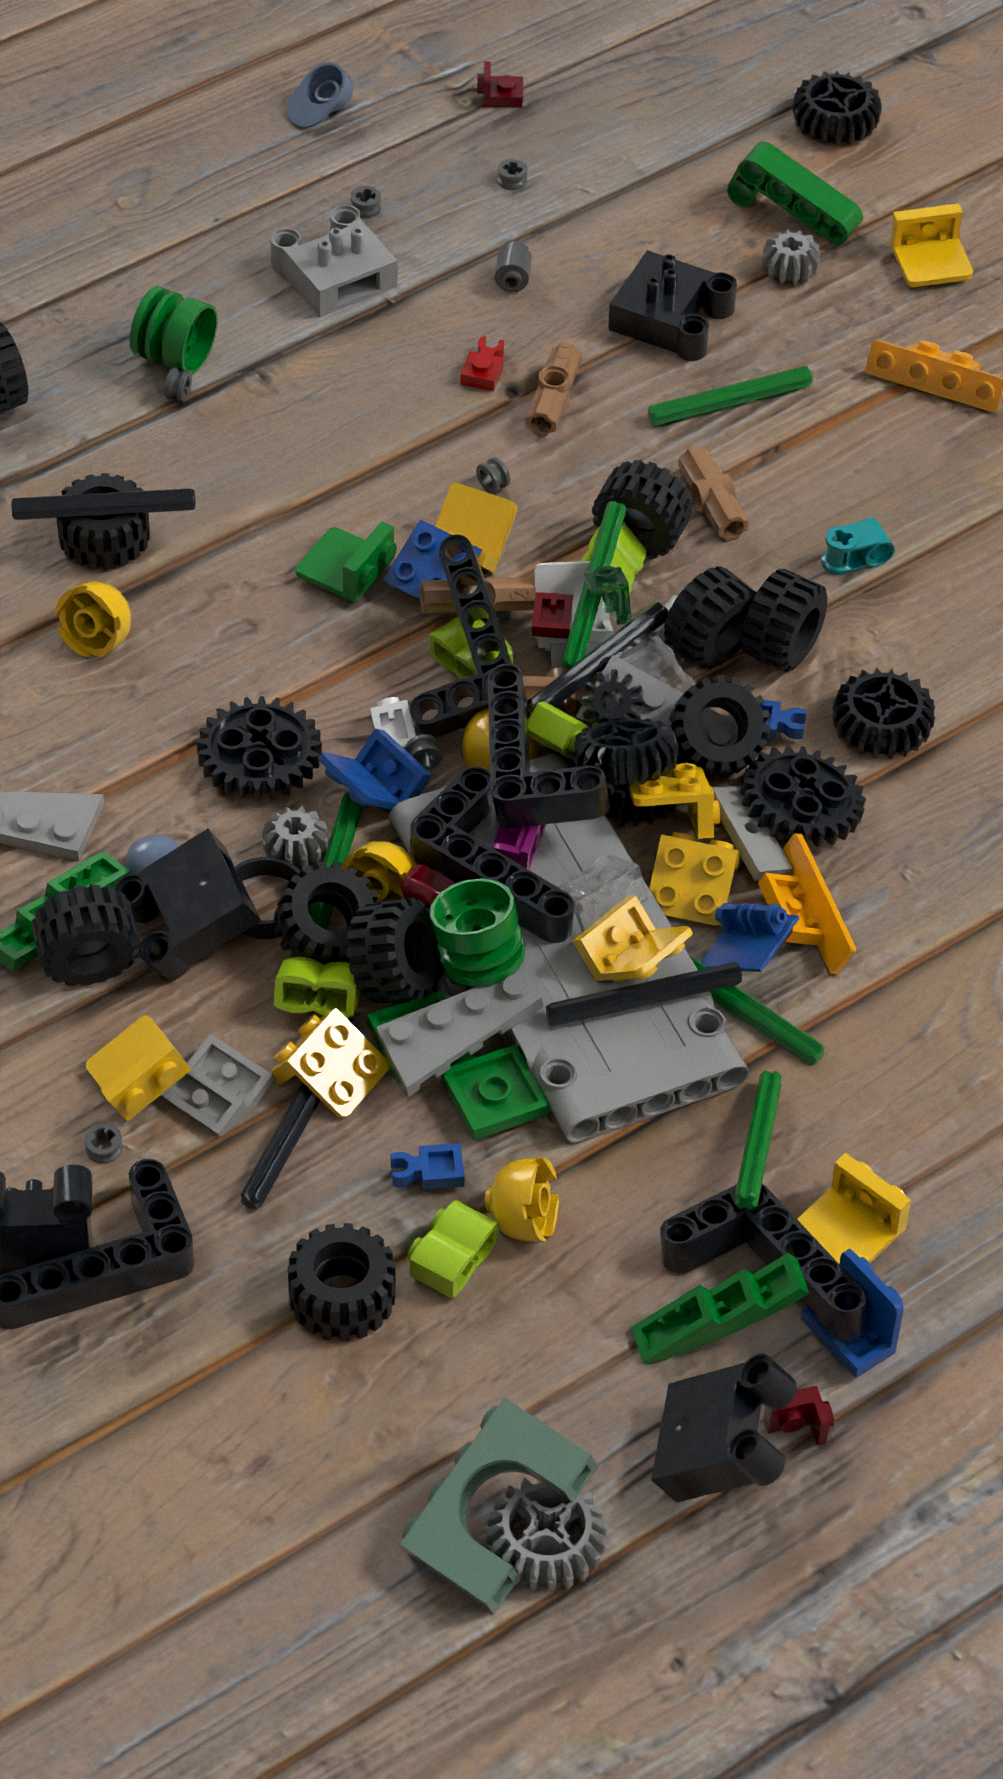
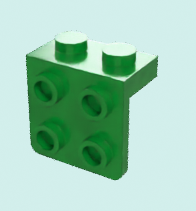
M381 521L366 540L337 527L329 528L296 566V576L356 603L394 559L397 545L394 543V526Z

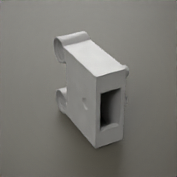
M339 205L333 208L330 212L329 234L301 245L299 232L292 228H279L273 231L270 236L271 266L273 270L283 274L319 317L398 287L397 259L360 219V212L354 206Z

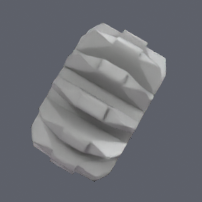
M786 229L784 234L774 232L772 238L766 240L763 247L762 264L763 270L769 272L770 279L779 278L781 284L791 281L796 286L798 280L808 282L810 276L816 275L819 268L820 249L819 244L813 241V235L803 236L801 230L791 233Z
M285 806L283 814L272 812L269 822L264 823L262 830L263 850L268 857L283 859L303 869L308 866V863L316 864L319 862L321 855L326 853L328 829L325 821L319 820L317 811L306 814L303 806L297 811H291Z

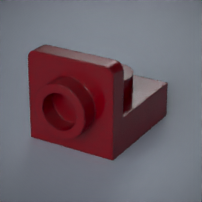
M484 61V74L477 73V94H483V107L523 108V76H491V62Z
M536 592L532 636L568 639L572 623L573 595Z
M817 1386L796 1390L792 1401L780 1410L772 1411L766 1407L764 1410L763 1420L768 1434L778 1431L786 1433L795 1432L806 1425H810L817 1445L827 1443L829 1427L834 1426L831 1405L828 1401H822Z

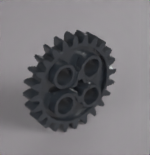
M260 696L257 704H252L250 699L245 697L244 706L240 707L231 701L229 702V712L220 708L216 709L217 719L207 717V728H200L199 730L200 739L197 740L199 766L203 767L204 777H212L214 787L224 784L225 794L227 795L235 789L239 790V799L242 800L248 793H253L255 801L260 800L262 793H267L271 800H275L276 791L281 790L288 796L290 795V785L302 789L303 778L313 779V769L320 767L318 758L322 754L320 730H315V720H306V710L304 709L294 713V703L292 702L285 707H280V699L277 697L271 704H266L264 696Z
M786 745L783 753L775 747L771 748L769 755L764 752L759 753L758 759H754L749 764V767L745 769L741 781L740 794L744 796L742 806L750 807L748 816L760 817L758 823L760 828L768 825L771 826V836L781 832L785 834V842H788L794 833L802 834L806 842L807 840H812L816 847H820L823 839L829 844L834 845L837 837L845 841L849 832L854 833L865 810L863 807L866 798L861 796L864 788L863 786L855 785L856 775H845L846 765L837 767L833 765L835 757L831 756L826 760L821 759L819 750H816L813 755H809L804 746H801L799 753H794L792 748Z

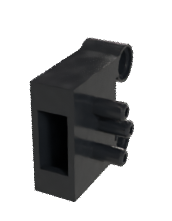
M647 250L609 304L608 330L677 353L684 360L698 361L706 356L709 323L706 318L697 315V313L703 307L708 316L716 319H725L734 314L737 281L728 273H714L678 261L671 254L663 256Z
M209 828L138 873L123 876L114 886L115 892H122L125 898L129 900L136 922H150L161 911L170 932L156 931L149 934L142 941L139 953L142 960L165 981L179 979L185 974L189 966L261 921L226 847Z
M73 1164L62 1166L54 1172L53 1187L51 1189H42L41 1181L31 1179L26 1182L25 1190H18L14 1187L6 1188V1177L0 1171V1275L92 1248L93 1236L90 1216L92 1214L93 1175L88 1168Z
M761 1353L752 1356L745 1363L668 1383L651 1481L677 1503L754 1483L759 1486H767L773 1483L784 1470L785 1458L777 1448L757 1432L761 1406L763 1404L772 1411L780 1410L787 1406L794 1398L797 1390L795 1379L769 1355Z

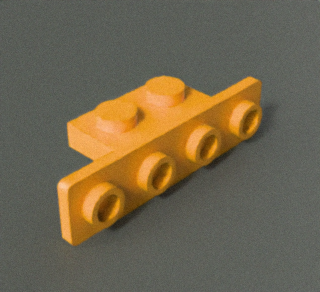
M878 339L872 342L865 367L866 374L995 413L999 410L1003 396V377L980 371L982 363L973 361L972 355L961 351H953L952 354L940 351L939 345L928 341H920L919 344L915 343L909 348Z
M794 833L782 849L793 868L790 875L765 873L758 882V885L767 905L778 904L786 910L787 915L799 916V920L784 941L817 945L829 973L839 974L856 952V946L803 835Z

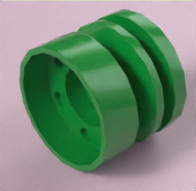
M160 286L149 289L140 301L131 324L129 340L133 355L145 359L148 358L149 361L155 363L163 361L166 367L178 368L182 373L188 370L194 374L205 363L216 337L218 316L215 306L190 297L184 299L182 294L170 292V290Z
M484 878L465 880L446 888L438 894L431 904V923L434 935L438 941L442 968L448 978L461 985L471 987L488 986L503 981L518 971L525 960V945L522 939L521 928L518 925L515 900L508 887L498 881Z

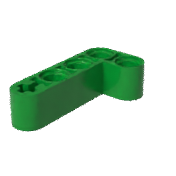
M762 141L754 146L738 165L727 186V194L735 204L742 207L750 206L762 193L834 244H843L863 221V212L856 203L768 142Z

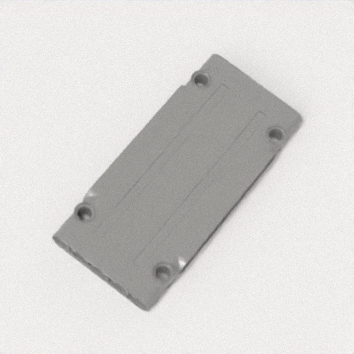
M548 754L530 760V772L568 768L559 754ZM446 787L406 799L398 803L390 811V821L409 853L411 822ZM492 804L491 812L469 833V835L490 847L500 826L496 818L494 804ZM605 815L589 820L547 824L530 871L572 896L574 900L573 930L567 940L559 943H550L519 925L525 945V960L518 970L525 967L528 969L542 995L544 1006L501 1035L507 1046L515 1044L528 1065L529 1071L532 1072L550 1104L549 1110L552 1111L567 1140L571 1143L583 1142L732 1090L741 1085L748 1078L749 1069L725 1031L724 1015L714 1008L710 991L560 1025H550L546 1015V1006L550 1003L697 971V968L684 948L676 955L660 961L657 964L658 970L644 980L637 981L636 978H630L616 983L613 980L595 981L572 940L625 897L637 896L655 929L672 926Z

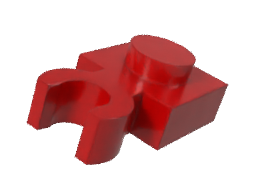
M482 336L478 340V353L469 352L460 374V385L490 391L495 390L503 370L504 340H499L498 345L493 348L486 346V337Z

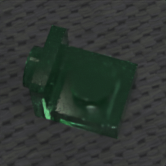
M601 566L592 572L584 573L585 582L591 595L602 594L605 613H611L616 625L631 624L629 584L621 567Z

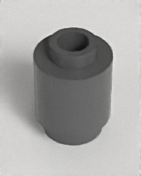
M511 241L506 243L498 252L495 281L500 288L506 291H520L529 282L532 256L525 244Z

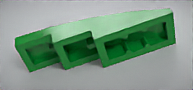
M101 851L47 882L45 895L17 910L15 923L0 931V963L14 972L39 956L31 924L32 919L35 918V912L38 908L44 907L46 900L55 898L59 892L69 891L77 886L89 887L90 885H99L100 888L106 886L114 888L117 881L123 876L130 874L131 871L104 851Z
M787 1253L754 1274L742 1269L710 1290L702 1285H698L631 1328L642 1361L649 1365L731 1335L773 1315L808 1295L809 1291L797 1258Z

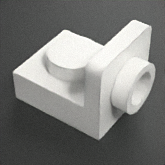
M398 697L377 701V707L370 708L374 728L385 730L405 749L406 743L416 736L408 701H399Z

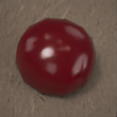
M419 864L415 868L411 867L406 873L401 884V891L404 899L415 898V900H420L425 903L426 908L431 910V904L438 894L455 883L439 872Z

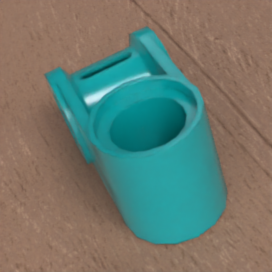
M866 518L860 522L835 526L827 531L825 542L828 547L822 554L821 565L827 572L835 575H844L859 569L880 566L891 559L895 552V546L877 519Z

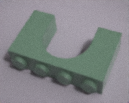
M505 1397L498 1407L494 1405L486 1412L481 1421V1431L472 1443L467 1442L459 1450L454 1461L456 1466L446 1480L442 1478L434 1485L428 1497L429 1504L420 1516L415 1515L407 1523L402 1533V1538L404 1539L400 1543V1546L410 1557L493 1614H495L516 1584L517 1572L510 1564L471 1538L467 1526V1510L475 1491L485 1481L498 1474L519 1472L534 1477L573 1503L598 1467L591 1454Z

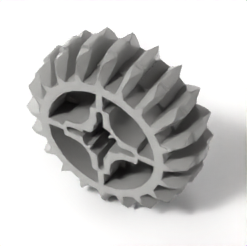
M524 1477L520 1490L509 1485L505 1491V1498L497 1497V1500L494 1502V1511H490L487 1518V1526L489 1528L486 1531V1542L490 1546L492 1553L515 1569L517 1572L515 1585L526 1579L530 1581L529 1587L532 1592L538 1587L539 1583L547 1584L546 1587L552 1593L556 1583L561 1582L569 1590L573 1585V1577L585 1581L586 1577H588L589 1569L597 1568L600 1563V1555H603L606 1549V1539L604 1537L607 1535V1524L603 1520L601 1505H593L594 1497L591 1491L583 1494L579 1493L573 1503H571L539 1480L537 1484H532ZM520 1520L524 1524L523 1537L516 1541L511 1530ZM576 1525L582 1537L574 1546L569 1541L570 1529Z

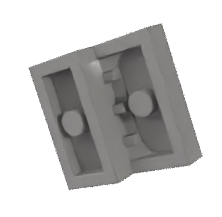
M210 1033L187 1063L192 1070L160 1096L221 1137L252 1110L276 1082L273 1074Z

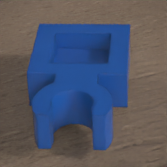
M764 700L765 702L761 705L762 710L768 709L770 718L766 721V725L770 726V734L765 739L776 740L777 732L784 733L791 739H803L804 725L802 724L806 722L807 711L802 708H791L783 711L780 710L781 702Z
M460 1143L419 1146V1156L415 1157L405 1152H396L390 1155L391 1168L405 1169L402 1172H392V1184L394 1187H407L416 1180H422L423 1190L464 1187L465 1176Z

